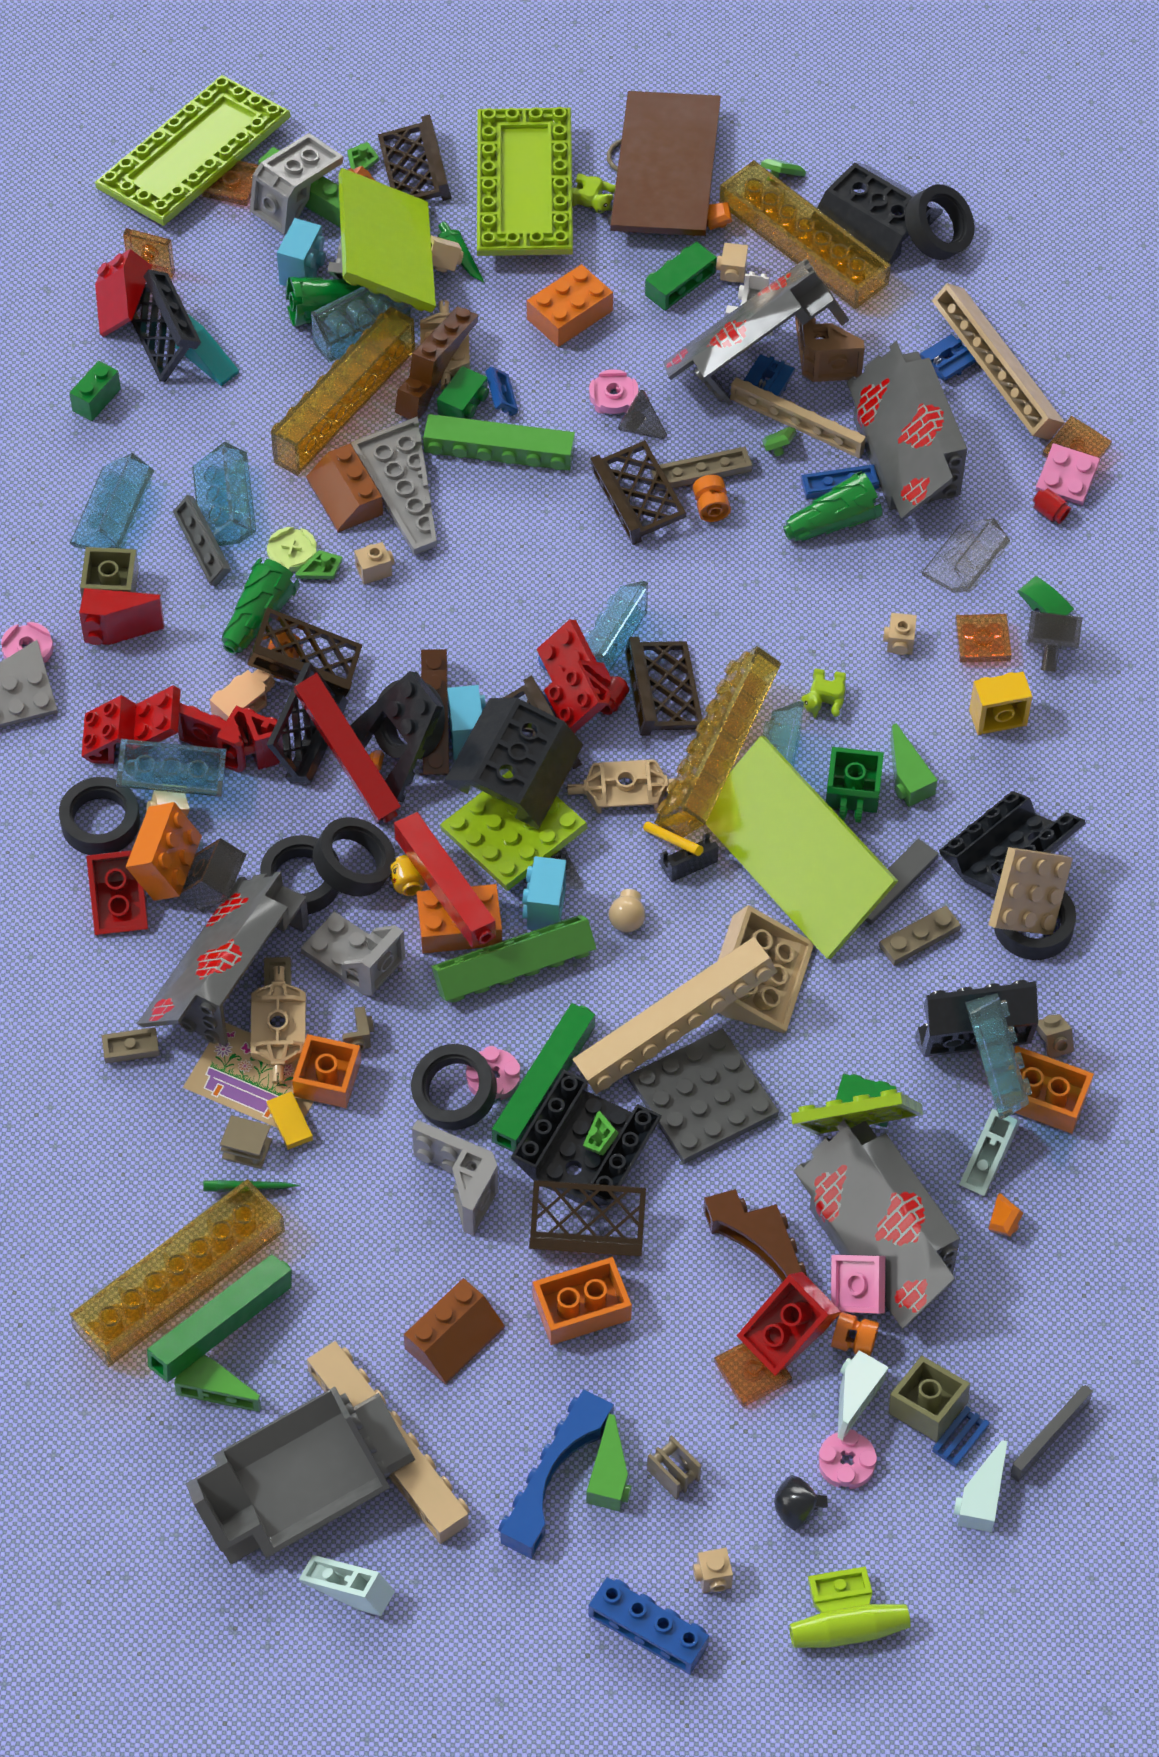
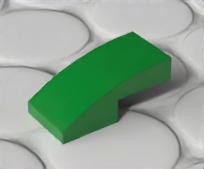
M1037 576L1033 577L1017 591L1034 611L1038 608L1053 627L1074 610L1060 593Z

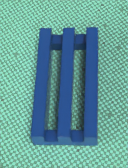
M491 366L485 373L488 378L495 409H502V412H508L510 416H514L518 412V407L509 374Z
M966 1406L934 1445L932 1452L956 1468L989 1427L990 1422L986 1419L982 1420L978 1413H972L971 1409ZM968 1418V1423L945 1451L941 1450L965 1419ZM975 1424L978 1425V1429L954 1458L951 1457L952 1452Z

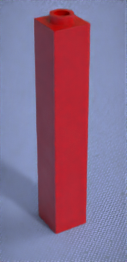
M316 673L294 686L293 691L375 821L378 823L383 820L387 823L397 817L398 813L396 811L400 809L401 805L319 675Z
M416 812L394 822L395 840L470 946L474 948L496 938L495 919L419 813Z

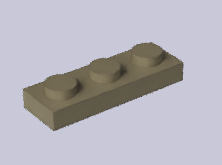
M945 905L882 939L879 942V947L893 966L960 931L961 924Z

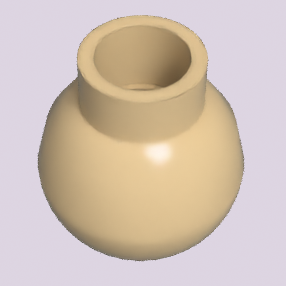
M624 889L621 891L620 897L613 901L608 915L615 929L628 933L642 926L645 920V908L641 903V894L638 891Z

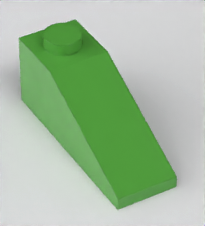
M897 723L893 724L890 744L895 783L894 789L900 800L903 799L907 806L910 807L934 796L938 780Z
M203 1355L175 1378L176 1395L256 1412L261 1410L259 1394L207 1355Z
M609 1414L587 1488L586 1503L620 1512L622 1503H628L632 1486L627 1485L628 1472L615 1415Z

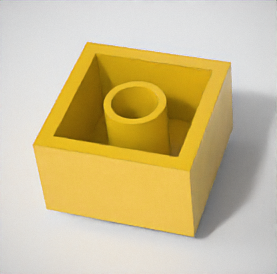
M1024 671L1018 673L1009 672L1002 676L991 678L983 677L973 682L969 712L977 735L1027 726L1033 696Z

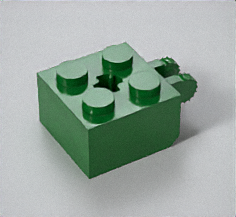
M832 747L826 803L831 808L840 809L839 817L843 821H845L847 816V810L855 811L854 819L857 823H861L862 811L877 813L884 752Z

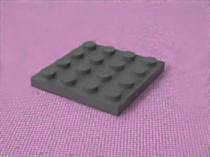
M723 1028L628 1075L629 1082L646 1108L662 1115L658 1126L683 1164L778 1117L779 1114L778 1109Z

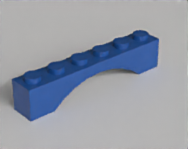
M584 1389L578 1398L574 1397L571 1400L567 1410L569 1415L565 1421H559L554 1431L555 1439L551 1445L548 1443L545 1445L540 1456L542 1460L538 1468H532L526 1480L528 1484L524 1492H518L512 1504L514 1509L511 1515H505L498 1528L501 1544L530 1559L534 1556L545 1536L543 1503L546 1490L553 1475L560 1465L574 1452L587 1444L600 1440L604 1433L608 1415H614L613 1403Z

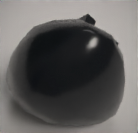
M794 1475L787 1477L779 1486L774 1498V1505L778 1516L786 1526L794 1531L806 1523L813 1511L818 1510V1508H828L827 1496L816 1495L807 1482Z

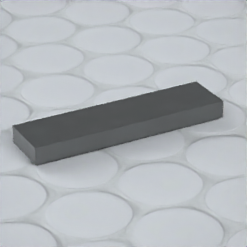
M186 495L173 510V513L209 584L217 586L231 571V568L194 496Z
M918 838L888 868L898 882L865 921L872 925L938 859L939 853Z
M1084 1385L1075 1393L1013 1462L1011 1477L1018 1482L1090 1403L1093 1393L1092 1389Z

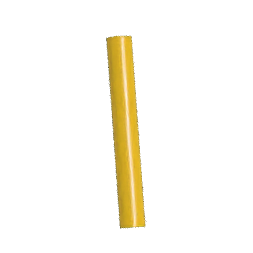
M649 821L643 826L645 832L692 854L700 856L703 853L701 845Z

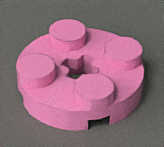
M606 370L599 373V377L595 380L593 378L591 381L589 398L598 413H629L633 410L634 404L638 399V384L634 378L632 380L624 371ZM611 389H616L618 394H610Z
M27 622V625L20 627L19 624L10 627L4 633L1 641L4 659L23 649V644L28 645L37 640L45 664L50 659L54 649L53 641L47 628L34 622Z
M494 1046L486 1047L479 1053L486 1059L491 1069L497 1071L500 1076L496 1078L497 1094L495 1099H507L515 1093L520 1084V1065L515 1057L507 1051L497 1049ZM467 1065V1084L469 1090L476 1095L479 1087L478 1073Z
M850 1429L843 1440L837 1438L838 1432L832 1434L823 1442L819 1451L818 1458L821 1475L828 1483L840 1488V1486L849 1487V1489H856L863 1486L873 1476L877 1456L873 1445L867 1438ZM842 1455H851L854 1464H842Z

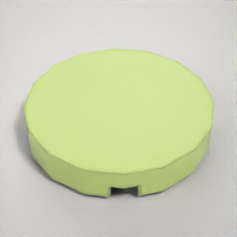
M294 527L280 529L271 535L267 545L268 559L278 562L291 572H297L317 552V544L313 535L302 528L300 530L294 529Z

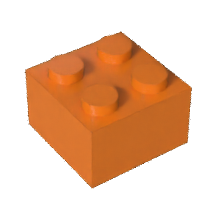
M307 1034L292 1080L294 1097L347 1108L361 1064L360 1046Z

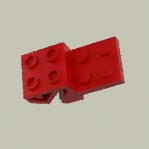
M569 619L536 650L552 680V683L544 689V692L557 718L565 721L575 733L609 703L611 691L607 687L610 686L612 678L605 664L596 661L577 621Z
M172 685L137 704L120 695L85 713L81 757L91 763L114 764L116 743L124 745L123 753H125V759H128L130 763H135L147 757L149 747L178 733L181 689Z
M180 703L179 740L219 755L220 766L235 772H242L246 768L245 756L250 754L253 755L258 770L280 763L266 745L278 721L277 719L257 714L250 708H242L236 705L227 721H225L218 715H210L200 711L195 706H187ZM282 735L277 743L281 749H283Z

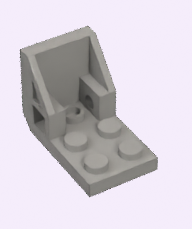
M307 133L259 164L252 179L250 212L282 234H287L294 218L298 219L309 200L311 183L343 164V155L310 133Z
M334 911L301 947V954L361 994L372 996L405 960L404 931L393 925L375 928L368 934Z
M417 1120L412 1128L414 1155L422 1162H432L454 1175L455 1185L453 1187V1194L462 1228L465 1233L474 1236L498 1192V1165L493 1152Z

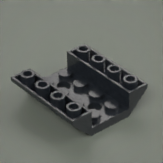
M854 162L825 191L810 220V224L887 269L901 255L902 242L909 236L905 222V211L909 200L916 193L869 165ZM863 189L864 192L857 193L854 190ZM931 202L928 203L926 208L929 226L943 213V209ZM892 212H893V213L901 212V213H903V214L900 215V216H897V215L892 214Z
M489 698L444 783L468 794L473 786L516 807L518 811L515 818L539 830L577 759L583 743L565 721L519 698ZM531 728L535 731L536 735L527 737L523 734L522 729ZM508 769L513 773V777L504 778L500 775L499 771Z
M1011 791L976 821L968 825L960 834L951 839L939 852L964 882L996 895L1008 847L1054 854L1073 839L1086 822L1085 819L1067 812L1055 822L1039 816L1035 813L1030 797Z
M1018 980L1010 985L1002 986L998 983H993L978 989L963 987L954 992L937 990L930 993V995H926L924 1010L927 1023L918 1027L915 1036L922 1055L929 1057L1031 1044L1038 1025L1036 981Z
M563 1070L512 1154L511 1159L533 1181L622 1186L662 1115L639 1104L635 1106L632 1112L588 1092L587 1080ZM598 1111L607 1118L619 1133L604 1155L587 1150L583 1146ZM570 1166H578L581 1172L577 1175H570L566 1169ZM545 1187L549 1190L554 1191L551 1187ZM568 1188L557 1189L562 1194ZM571 1189L564 1195V1197L579 1204L586 1199L579 1189ZM585 1190V1191H586L587 1194L590 1196V1195H591L594 1191H596V1190ZM599 1191L592 1197L598 1206H608L614 1200L607 1191ZM588 1201V1202H587L586 1204H584L583 1206H593V1205L591 1204L590 1201Z

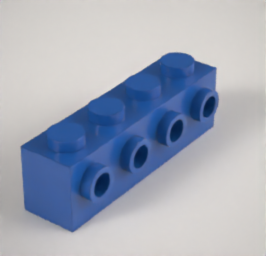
M606 1577L588 1605V1616L689 1675H691L708 1647L709 1635L706 1634L707 1632L703 1627L695 1623L690 1625L683 1621L677 1612L669 1608L664 1610L657 1606L652 1598L645 1594H636L630 1590L626 1583L619 1579L612 1580Z

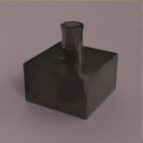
M1036 611L1029 613L1025 643L1044 647L1040 670L1057 672L1059 649L1079 648L1083 617Z
M222 838L195 854L181 895L178 898L202 913L224 901L231 893L247 854Z

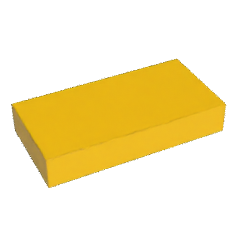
M292 1091L266 1101L268 1110L287 1150L313 1140V1135Z

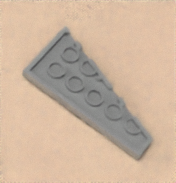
M418 416L352 441L353 449L380 492L382 502L412 553L417 555L437 547Z
M37 640L0 662V728L58 713Z

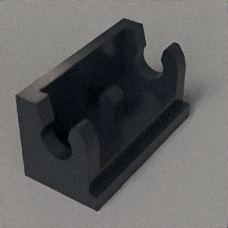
M710 833L703 834L702 841L696 843L703 847V853L700 856L684 849L668 855L667 851L661 853L659 864L671 882L718 862L719 846L716 841L710 842Z

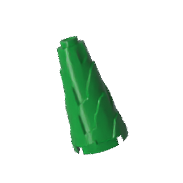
M289 277L286 282V300H289L290 306H287L292 326L321 322L326 318L343 316L349 312L364 310L370 306L378 305V302L382 301L383 297L381 293L374 294L363 286L351 285L345 279Z
M860 471L832 487V490L813 500L809 506L791 515L785 521L786 525L783 526V530L788 540L793 539L795 542L801 540L803 542L824 533L830 534L848 526L851 528L870 520H876L883 515L881 503L874 506L878 495L867 475Z
M259 558L252 566V571L235 607V611L222 634L223 648L227 652L236 654L243 652L245 648L247 649L258 634L266 608L268 607L279 612L292 596H295L300 588L298 579L294 583L291 581L293 573L276 561L266 558L265 562L261 563L262 558Z

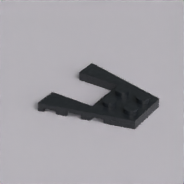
M409 671L350 725L365 748L387 716L409 744L385 780L398 802H404L405 800L403 793L407 784H411L415 776L413 769L417 760L422 759L425 752L423 748L427 737L432 736L443 710V705L420 675L413 671Z

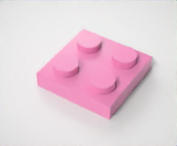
M1053 443L1037 482L1036 491L1041 489L1044 491L1049 488L1064 500L1083 506L1099 466L1100 458Z
M831 1255V1301L841 1312L885 1313V1256Z

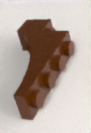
M457 306L412 353L409 378L397 390L396 414L409 419L418 416L419 419L428 410L430 400L446 367L465 337L478 323V314Z
M447 649L421 650V678L438 692L445 711V725L442 737L436 748L423 758V775H448Z
M736 1189L704 1197L703 1211L711 1234L719 1233L745 1247L762 1260L781 1282L789 1274L803 1272L807 1276L804 1263L802 1261L798 1262L796 1257L798 1250L795 1239L793 1237L789 1238L787 1233L789 1226L785 1213L780 1214L777 1204L748 1212L744 1198H739Z

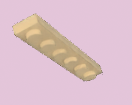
M736 377L731 383V400L859 459L864 453L866 436L861 435L859 432L826 419L814 411L802 408L792 401L778 397L770 391L754 386L748 381H743Z

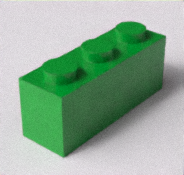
M696 241L691 246L685 247L675 258L668 260L659 270L647 276L645 279V296L666 311L716 273L717 257Z

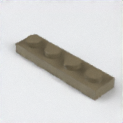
M745 446L660 464L672 489L694 484L697 479L706 475H719L724 478L752 472L753 466ZM650 470L652 479H654L656 471ZM655 487L657 492L666 490L663 488Z

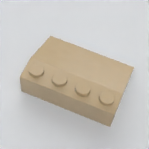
M747 905L732 916L718 961L755 937L770 957L777 973L766 982H762L750 990L745 996L728 1005L719 1014L785 1033L787 1032L814 944L803 935Z

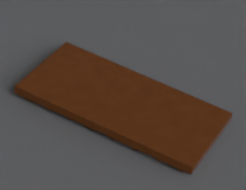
M628 91L610 231L706 236L721 95Z

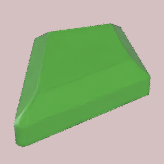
M368 142L347 150L350 168L352 169L363 166L368 170L379 161L378 155Z
M766 159L761 161L760 167L771 170L769 179L777 181L780 173L804 177L806 171L801 166L777 159Z
M787 427L766 436L762 441L766 452L773 450L775 456L784 454L782 446L791 443L797 434L796 429Z
M318 550L295 573L296 578L334 579L343 561V557Z
M600 1111L596 1114L583 1146L587 1150L604 1155L619 1133Z

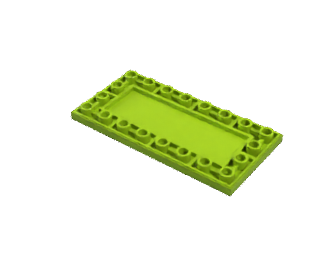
M221 75L117 164L95 181V186L98 190L165 226L291 117L290 111Z
M571 108L477 109V256L573 255Z
M341 168L338 179L343 279L351 285L363 286L374 294L381 293L389 296L395 302L410 304L418 311L433 312L436 307L428 202Z
M760 736L696 812L697 816L826 959L833 958L898 882L893 874L765 736Z

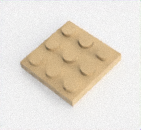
M1008 847L988 925L999 929L1052 935L1073 858L1066 855Z

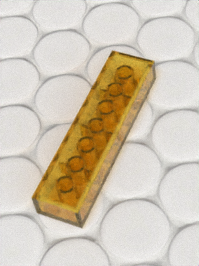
M753 160L720 185L719 203L728 202L730 212L796 264L807 258L828 289L855 310L889 284L891 265L756 161Z
M390 306L377 317L376 322L370 328L363 331L355 344H351L346 353L333 363L331 369L325 375L319 377L316 385L310 391H306L297 405L291 407L286 416L272 427L271 440L275 464L296 476L305 469L415 351L413 318Z
M756 646L749 652L744 651L736 661L733 659L724 670L726 676L715 688L717 694L705 709L707 715L696 728V732H698L696 738L687 746L686 751L688 754L676 769L678 775L666 790L668 792L667 798L657 808L659 814L654 823L684 838L705 825L782 664L760 647Z
M246 1179L70 1313L73 1329L109 1368L284 1233L285 1227L282 1214Z

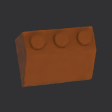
M351 444L327 452L306 476L308 483L337 532L383 515L382 496Z
M462 1278L404 1333L405 1350L446 1385L505 1328V1325L485 1296L466 1279Z

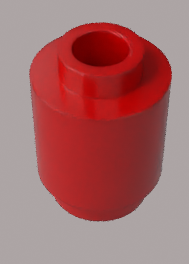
M1049 488L1044 491L1041 489L1033 498L1035 503L1033 508L1051 522L1056 521L1060 524L1070 513L1071 507L1067 505L1068 502Z
M611 676V684L607 687L611 691L610 700L600 710L603 714L610 715L617 711L629 693L627 682L619 676Z

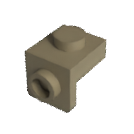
M365 1006L354 1008L357 1032L345 1033L342 1035L345 1043L359 1045L362 1051L365 1048H371L370 1032H374L372 1016H366Z
M1060 1014L1048 1015L1038 1020L1036 1031L1046 1042L1048 1057L1054 1058L1074 1052L1072 1028Z

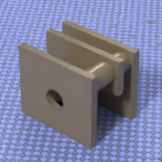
M231 1115L220 1142L221 1151L224 1152L222 1159L262 1169L272 1143V1138L267 1137L271 1125Z
M672 1435L669 1437V1443L662 1449L656 1448L655 1455L651 1453L648 1455L647 1471L676 1500L679 1498L681 1491L687 1492V1486L694 1480L698 1482L701 1478L702 1465ZM670 1455L687 1471L686 1473L669 1458ZM661 1463H663L668 1468V1471L661 1465Z

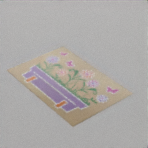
M226 1023L228 1037L226 1047L219 1043L213 1044L209 1042L182 1088L276 1127L266 1101L291 1091L293 1093L292 1080L299 1060L284 1067L283 1084H279V1076L278 1084H273V1067L251 1057V1033ZM295 1097L305 1118L314 1101Z

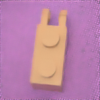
M257 669L253 673L247 670L242 675L236 676L228 686L214 693L210 699L211 714L218 715L227 721L236 705L242 708H250L258 713L267 706L266 693L275 686L274 675Z

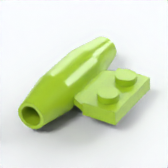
M866 1566L808 1576V1585L813 1605L820 1613L789 1624V1632L793 1648H832L877 1640L910 1628L911 1622L906 1604H870L872 1589Z

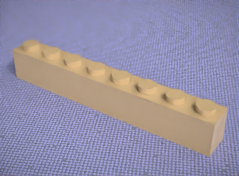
M947 283L932 299V302L1032 436L1050 440L1064 425V420L965 289Z
M753 937L573 1058V1061L595 1094H598L602 1090L609 1088L624 1075L631 1073L648 1059L655 1057L657 1053L670 1044L677 1042L694 1028L701 1026L707 1019L723 1011L737 999L745 996L750 990L769 980L771 976L777 973V970L768 954Z
M336 1341L307 1359L309 1373L324 1392L336 1387L340 1395L346 1393L353 1407L379 1393L386 1404V1400L378 1389L374 1391L368 1384L370 1380L365 1371L354 1366L352 1363L354 1361L348 1349L346 1347L341 1348ZM392 1411L390 1414L416 1460L391 1473L389 1478L439 1544H442L469 1525L468 1513H470V1510L462 1498L457 1499L451 1492L453 1488L445 1476L440 1478L435 1471L436 1466L431 1457L420 1452L418 1449L419 1443L411 1432L407 1434L401 1427L403 1423L395 1411Z

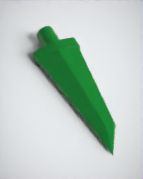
M447 222L440 223L438 228L442 233L438 237L459 243L462 248L461 251H463L461 265L470 276L485 283L460 231L451 230Z
M203 1180V1192L271 1190L301 1186L287 1182Z

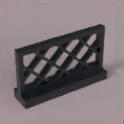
M148 269L143 276L146 284L131 322L159 381L166 382L189 348L197 349L201 341L169 274ZM150 293H152V295H153V297H152V302H149V301H150ZM149 306H151L150 319H148ZM141 307V315L139 319L137 311ZM159 310H160V312H161V317H160V319H158V311H159ZM147 323H150V325H149V335L147 336V334H146ZM157 323H160L159 336L156 337ZM167 327L169 329V337H166ZM155 340H158L157 354L155 353ZM168 340L167 354H164L165 341ZM175 344H176V346H179V348H178V350L176 351V353L174 354V352H175ZM166 357V366L163 369V360Z
M304 663L294 686L306 680L308 676L311 677L317 673L343 714L348 704L345 696L336 695L312 663ZM293 687L266 745L288 771L285 778L290 784L311 783L328 745L303 705L299 709L298 697L293 691ZM300 712H303L304 727L300 725ZM291 714L293 729H289V717ZM301 731L305 732L303 740L301 736ZM290 733H293L294 736V747L292 748L290 741ZM281 735L283 741V749H281L280 746L277 744ZM292 751H295V757L292 761Z

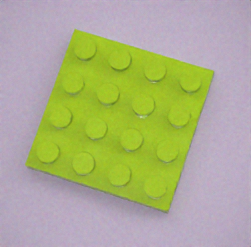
M509 770L502 777L512 778L513 773ZM483 791L440 824L442 832L506 891H509L527 876L528 866H533L534 856L551 858L588 829L586 821L558 796H556L539 830L515 818L518 808Z
M897 1089L880 1092V1097L870 1098V1095L866 1094L853 1097V1102L842 1103V1100L825 1102L826 1107L815 1108V1105L798 1107L799 1112L791 1113L793 1125L819 1135L839 1131L837 1126L843 1120H845L849 1128H852L865 1120L869 1125L921 1116L924 1113L921 1103L908 1097V1095H904L902 1092H897Z

